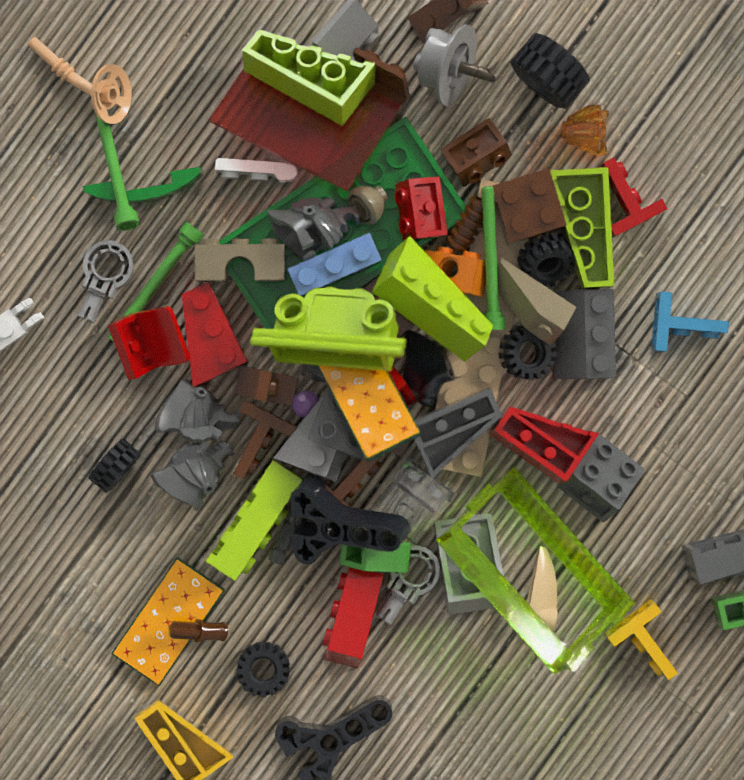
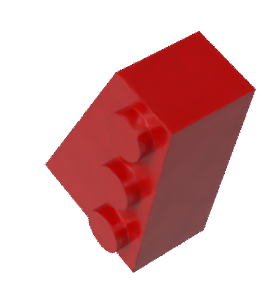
M206 282L181 294L193 387H198L248 363L212 284Z
M509 407L503 412V416L498 419L489 433L492 438L559 485L568 481L599 435L596 432L582 430L566 423H559L514 407Z
M351 567L348 568L347 573L341 572L337 589L342 590L340 601L334 600L330 617L335 618L333 628H327L322 645L327 646L324 660L358 669L363 658L384 574Z

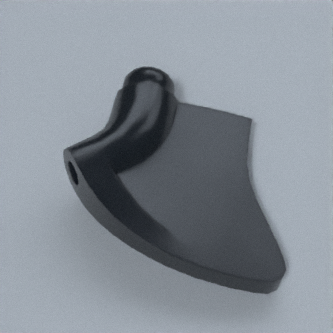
M407 330L405 332L406 367L402 378L411 390L421 394L418 399L419 404L432 407L434 399H437L443 384L454 380V371L448 357L434 341L416 331Z

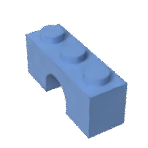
M370 233L288 268V271L298 294L304 297L311 289L325 288L339 279L381 263L382 260Z

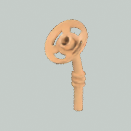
M34 37L29 41L28 46L52 67L51 71L53 73L56 72L57 77L61 76L63 82H69L91 97L94 111L101 121L107 124H116L125 118L131 105L132 89L128 75L120 66L114 64L103 66L96 73L93 83H90L76 74L73 67L69 68L70 64L68 62L65 63L64 58L59 59L38 38ZM109 72L107 78L99 82L100 77ZM116 78L118 79V81H119V83H120L121 96H120V89H119L118 83H117V81H116ZM114 105L118 106L117 111L113 115L108 116L107 109L112 108Z

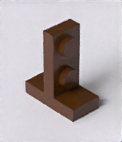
M432 0L410 15L408 20L422 43H425L427 33L431 28L445 30L471 11L480 10L489 3L487 0Z
M241 366L235 394L264 402L270 401L292 406L299 377Z
M244 400L239 411L258 420L259 424L233 472L235 476L244 479L247 474L253 476L260 460L256 459L260 448L266 450L273 437V434L269 433L271 428L288 437L297 429V426L247 400Z
M382 456L368 463L364 458L335 490L325 483L326 489L346 507H352L343 498L347 495L351 499L362 487L359 481L365 474L371 477L380 468L382 463L378 460Z

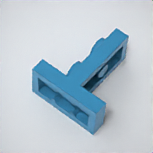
M672 292L656 293L651 351H667L669 329H673L672 335L690 336V331L702 332L701 337L719 339V334L728 333L729 321L670 316Z

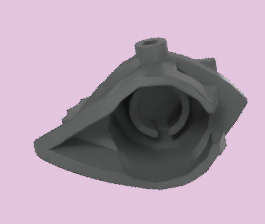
M313 197L300 199L298 202L292 203V207L288 210H268V218L274 232L302 261L316 257L315 252L319 250L326 251L333 248L339 242V239L343 237L342 232L348 231L347 221H353L356 225L360 224V216L355 206L333 209L336 207V204L331 197L325 200Z
M179 378L177 381L179 382L178 387L173 388L155 423V429L158 433L176 431L181 434L182 438H186L191 442L203 443L204 441H209L210 438L217 442L222 433L218 428L223 430L225 428L228 430L235 429L240 421L238 418L240 412L236 410L233 415H227L224 411L226 405L218 404L217 398L209 390H205L204 387L196 389L190 385L191 381Z
M206 441L203 443L197 442V444L194 442L185 444L171 457V464L165 469L153 472L151 479L165 493L174 499L193 506V509L197 512L205 504L203 501L204 497L213 493L220 479L219 470L225 468V465L221 462L222 457L225 454L234 456L231 446L224 441L216 443L214 446L212 445L210 449H208L210 444Z

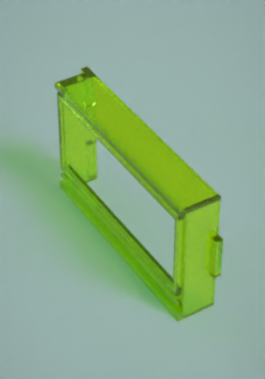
M513 467L500 476L492 485L487 484L465 506L467 510L435 541L554 675L565 669L573 673L595 649L592 645L594 640L609 624L612 627L616 626L635 605V602L516 468ZM498 491L603 608L602 612L569 648L563 644L461 529Z

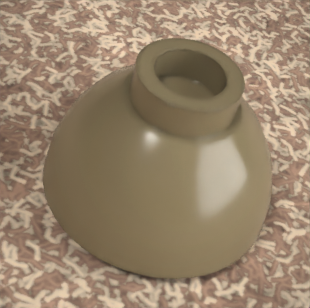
M360 186L350 190L348 193V203L350 207H356L360 221L368 225H374L379 221L384 211V203L388 200L386 192L379 186L375 188Z

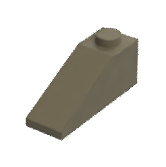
M502 258L497 265L498 292L526 330L551 346L564 331L577 307Z

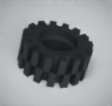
M543 233L540 239L537 236L533 237L531 244L527 241L524 244L526 249H520V256H517L520 269L546 287L547 284H550L551 287L556 286L555 281L557 280L560 283L565 280L563 276L569 277L571 274L570 269H574L575 257L561 235L556 236L555 233H550L548 237L546 233ZM553 257L548 262L540 264L545 259Z
M517 326L518 329L512 328L509 330L511 335L505 334L502 338L506 343H500L499 348L504 349V353H499V359L505 360L501 363L502 367L508 368L506 372L517 378L528 380L542 378L541 374H547L550 371L547 366L553 367L555 363L550 360L551 356L556 357L557 352L551 351V348L556 347L555 342L550 346L526 330L524 326ZM527 341L532 342L536 349L535 358L529 364L523 363L519 356L522 344Z
M123 438L108 451L88 477L107 494L128 473L130 468L139 459L141 453Z
M256 642L254 645H250L238 660L236 675L238 674L239 684H242L244 686L243 689L246 692L250 691L253 696L261 695V697H266L270 694L272 696L278 690H281L288 680L290 673L289 659H287L285 651L279 648L280 646L270 644L271 642ZM266 658L273 663L275 672L270 679L260 680L254 676L252 665L256 660Z

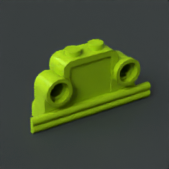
M331 286L311 289L306 294L305 299L297 294H289L282 297L275 306L277 318L274 329L254 328L253 336L251 337V345L269 347L276 362L391 371L394 357H403L406 344L405 339L396 338L398 324L390 303L385 300H375L373 295L364 289L345 290Z

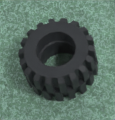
M533 33L510 61L514 72L532 91L548 103L562 109H567L590 82L586 69L568 50L553 39L539 33Z

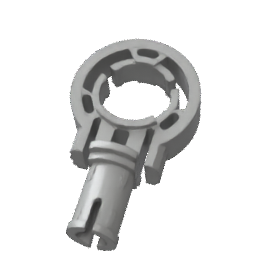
M104 240L94 244L84 256L83 270L85 277L81 287L84 289L88 288V293L77 316L83 320L88 319V322L95 323V319L103 300L107 297L108 291V298L113 300L117 290L125 287L133 276L134 263L129 250L121 243L112 240ZM100 250L102 255H116L123 264L125 261L121 254L124 253L129 262L128 272L124 275L126 266L122 265V269L117 276L111 278L102 277L95 270L96 261L99 259L98 254L94 255L92 262H90V259L95 252ZM100 282L103 283L101 289L97 288Z
M411 546L410 552L419 551V554H410V557H417L426 561L429 570H432L429 561L433 560L436 568L434 580L431 584L428 583L432 577V573H429L424 582L411 584L404 579L402 573L390 572L391 577L385 585L387 588L391 589L397 578H400L394 588H392L390 595L379 612L376 613L378 617L384 619L390 610L384 620L390 625L393 624L394 619L415 588L417 590L409 601L413 605H415L420 596L432 591L440 579L441 569L438 559L432 551L425 547ZM422 553L429 555V558L423 556ZM405 584L408 586V588L406 589L404 594H402L399 591ZM428 585L427 588L420 590L421 587Z

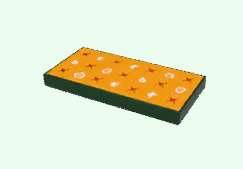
M316 365L367 463L421 436L415 420L388 371Z
M177 557L111 654L157 686H160L191 641V639L171 638L169 636V625L173 621L195 622V620L201 619L204 622L226 589L180 557Z

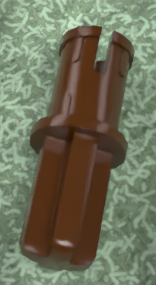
M197 619L195 622L173 621L169 625V636L173 639H194L195 642L200 643L202 640L225 641L228 635V627L225 622H203V620Z

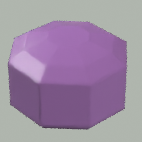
M303 390L294 396L292 408L298 417L305 418L317 404L319 398L315 392Z

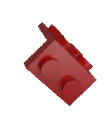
M169 306L131 313L107 325L128 380L137 379L155 368L184 364L190 360V355L173 309Z

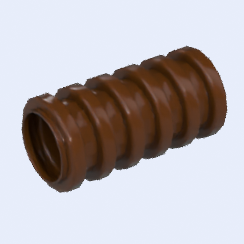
M471 196L469 198L470 204H466L464 207L466 211L461 212V220L458 219L456 221L457 227H453L451 230L452 235L447 237L448 243L462 252L470 251L471 247L469 245L474 244V236H478L480 233L478 229L483 228L482 198L478 196Z

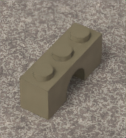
M203 239L202 245H195V281L227 282V269L231 262L239 258L248 259L252 262L256 282L286 281V246L279 244V239H261V244H249V239H232V244H220L219 239Z

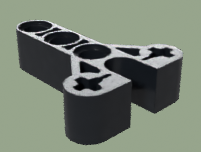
M316 476L304 478L291 494V516L308 518L314 521H303L292 534L294 556L299 562L306 565L313 564L323 551L335 544L394 552L410 533V524L401 515L346 507L326 489L323 480Z
M376 695L327 725L300 722L294 716H286L278 722L275 737L286 757L304 747H311L317 752V757L313 761L299 769L298 776L300 780H314L315 776H318L319 779L333 780L332 772L339 753L385 726L392 718V705L388 698ZM374 705H384L388 710L383 717L374 716L371 713ZM356 719L362 723V729L358 732H350L346 728L347 722ZM284 726H287L289 729L295 728L294 738L289 734L283 735ZM325 735H332L337 739V744L331 748L325 747L321 739Z

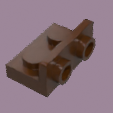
M490 118L440 149L443 157L456 173L463 187L479 181L484 174L493 168L502 166L512 156L507 141Z

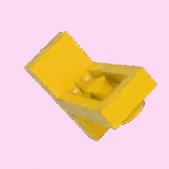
M650 599L604 634L614 647L633 634L634 637L630 640L640 653L646 651L652 660L648 664L658 677L663 674L670 680L678 674L643 627L662 612L657 604Z

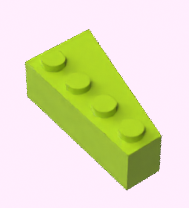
M258 30L242 50L245 72L343 126L375 84V63L365 61L364 64L351 60V56L341 53L338 56L322 52L320 47L298 45L293 39Z
M608 167L550 170L567 224L562 230L566 242L575 257L574 269L580 288L597 289L613 287L614 268Z
M410 236L389 254L372 293L390 303L393 309L464 362L486 346L493 325Z
M274 459L206 562L234 581L237 580L241 572L247 575L256 562L252 558L257 548L261 550L265 548L272 537L268 531L274 523L279 526L289 512L284 507L291 498L292 492L303 480V477Z

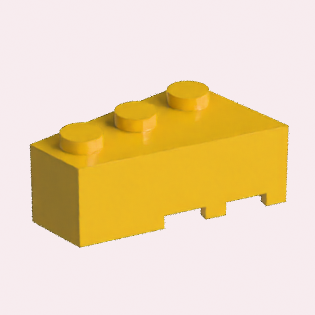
M159 699L134 716V719L176 780H203L233 758L229 751Z

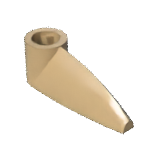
M539 546L522 625L524 629L553 634L557 621V581L547 548Z

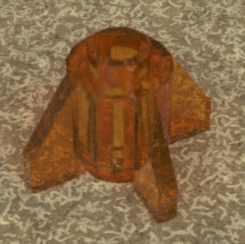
M588 105L569 115L567 121L562 122V138L567 140L568 145H574L593 155H607L605 137L609 110H602L601 105Z

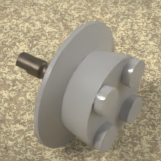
M462 25L453 35L441 29L431 28L427 33L422 53H418L414 59L413 68L418 71L420 85L436 89L438 100L443 106H451L460 98L470 76L492 83L496 81L494 74L490 73V69L474 65L477 38L472 26Z

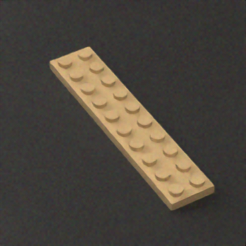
M481 179L477 196L482 198V187L496 185L499 182ZM495 207L497 265L503 258L520 269L517 256H520V249H526L524 244L529 239L507 245ZM479 228L480 233L478 236H474V244L469 245L471 247L470 252L481 254L480 259L485 261L484 228ZM486 285L483 297L464 294L484 316L487 310ZM500 293L499 310H502V314L506 316V328L491 330L486 346L465 362L447 349L446 356L452 365L455 377L454 380L446 382L441 387L435 410L488 387L491 388L497 402L503 372L501 363L505 361L504 359H499V353H504V349L499 348L500 343H506L502 338L505 334L510 335L509 330H511L514 312ZM492 425L454 460L447 464L443 470L482 477Z

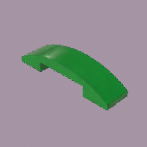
M194 167L170 171L172 183L126 191L129 204L148 203L173 196L197 182L203 176L202 169ZM111 181L83 186L86 194L100 200L116 203Z

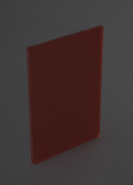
M243 68L231 88L220 101L209 121L348 191L382 136L391 125L401 105L370 90L343 126L250 75Z

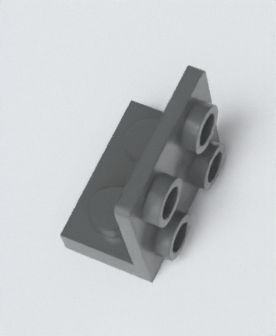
M327 387L308 438L346 453L348 457L364 460L363 453Z
M598 435L568 481L559 485L558 488L604 523L619 511L644 472V468L602 435Z

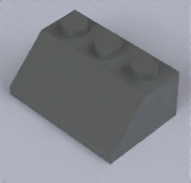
M614 289L555 292L577 308L564 331L555 340L556 347H553V352L557 353L556 357H553V362H555L553 365V378H616Z

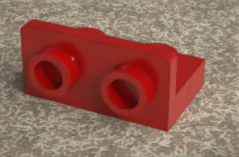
M440 176L407 179L396 183L394 198L399 208V230L403 236V241L409 236L415 240L448 235Z

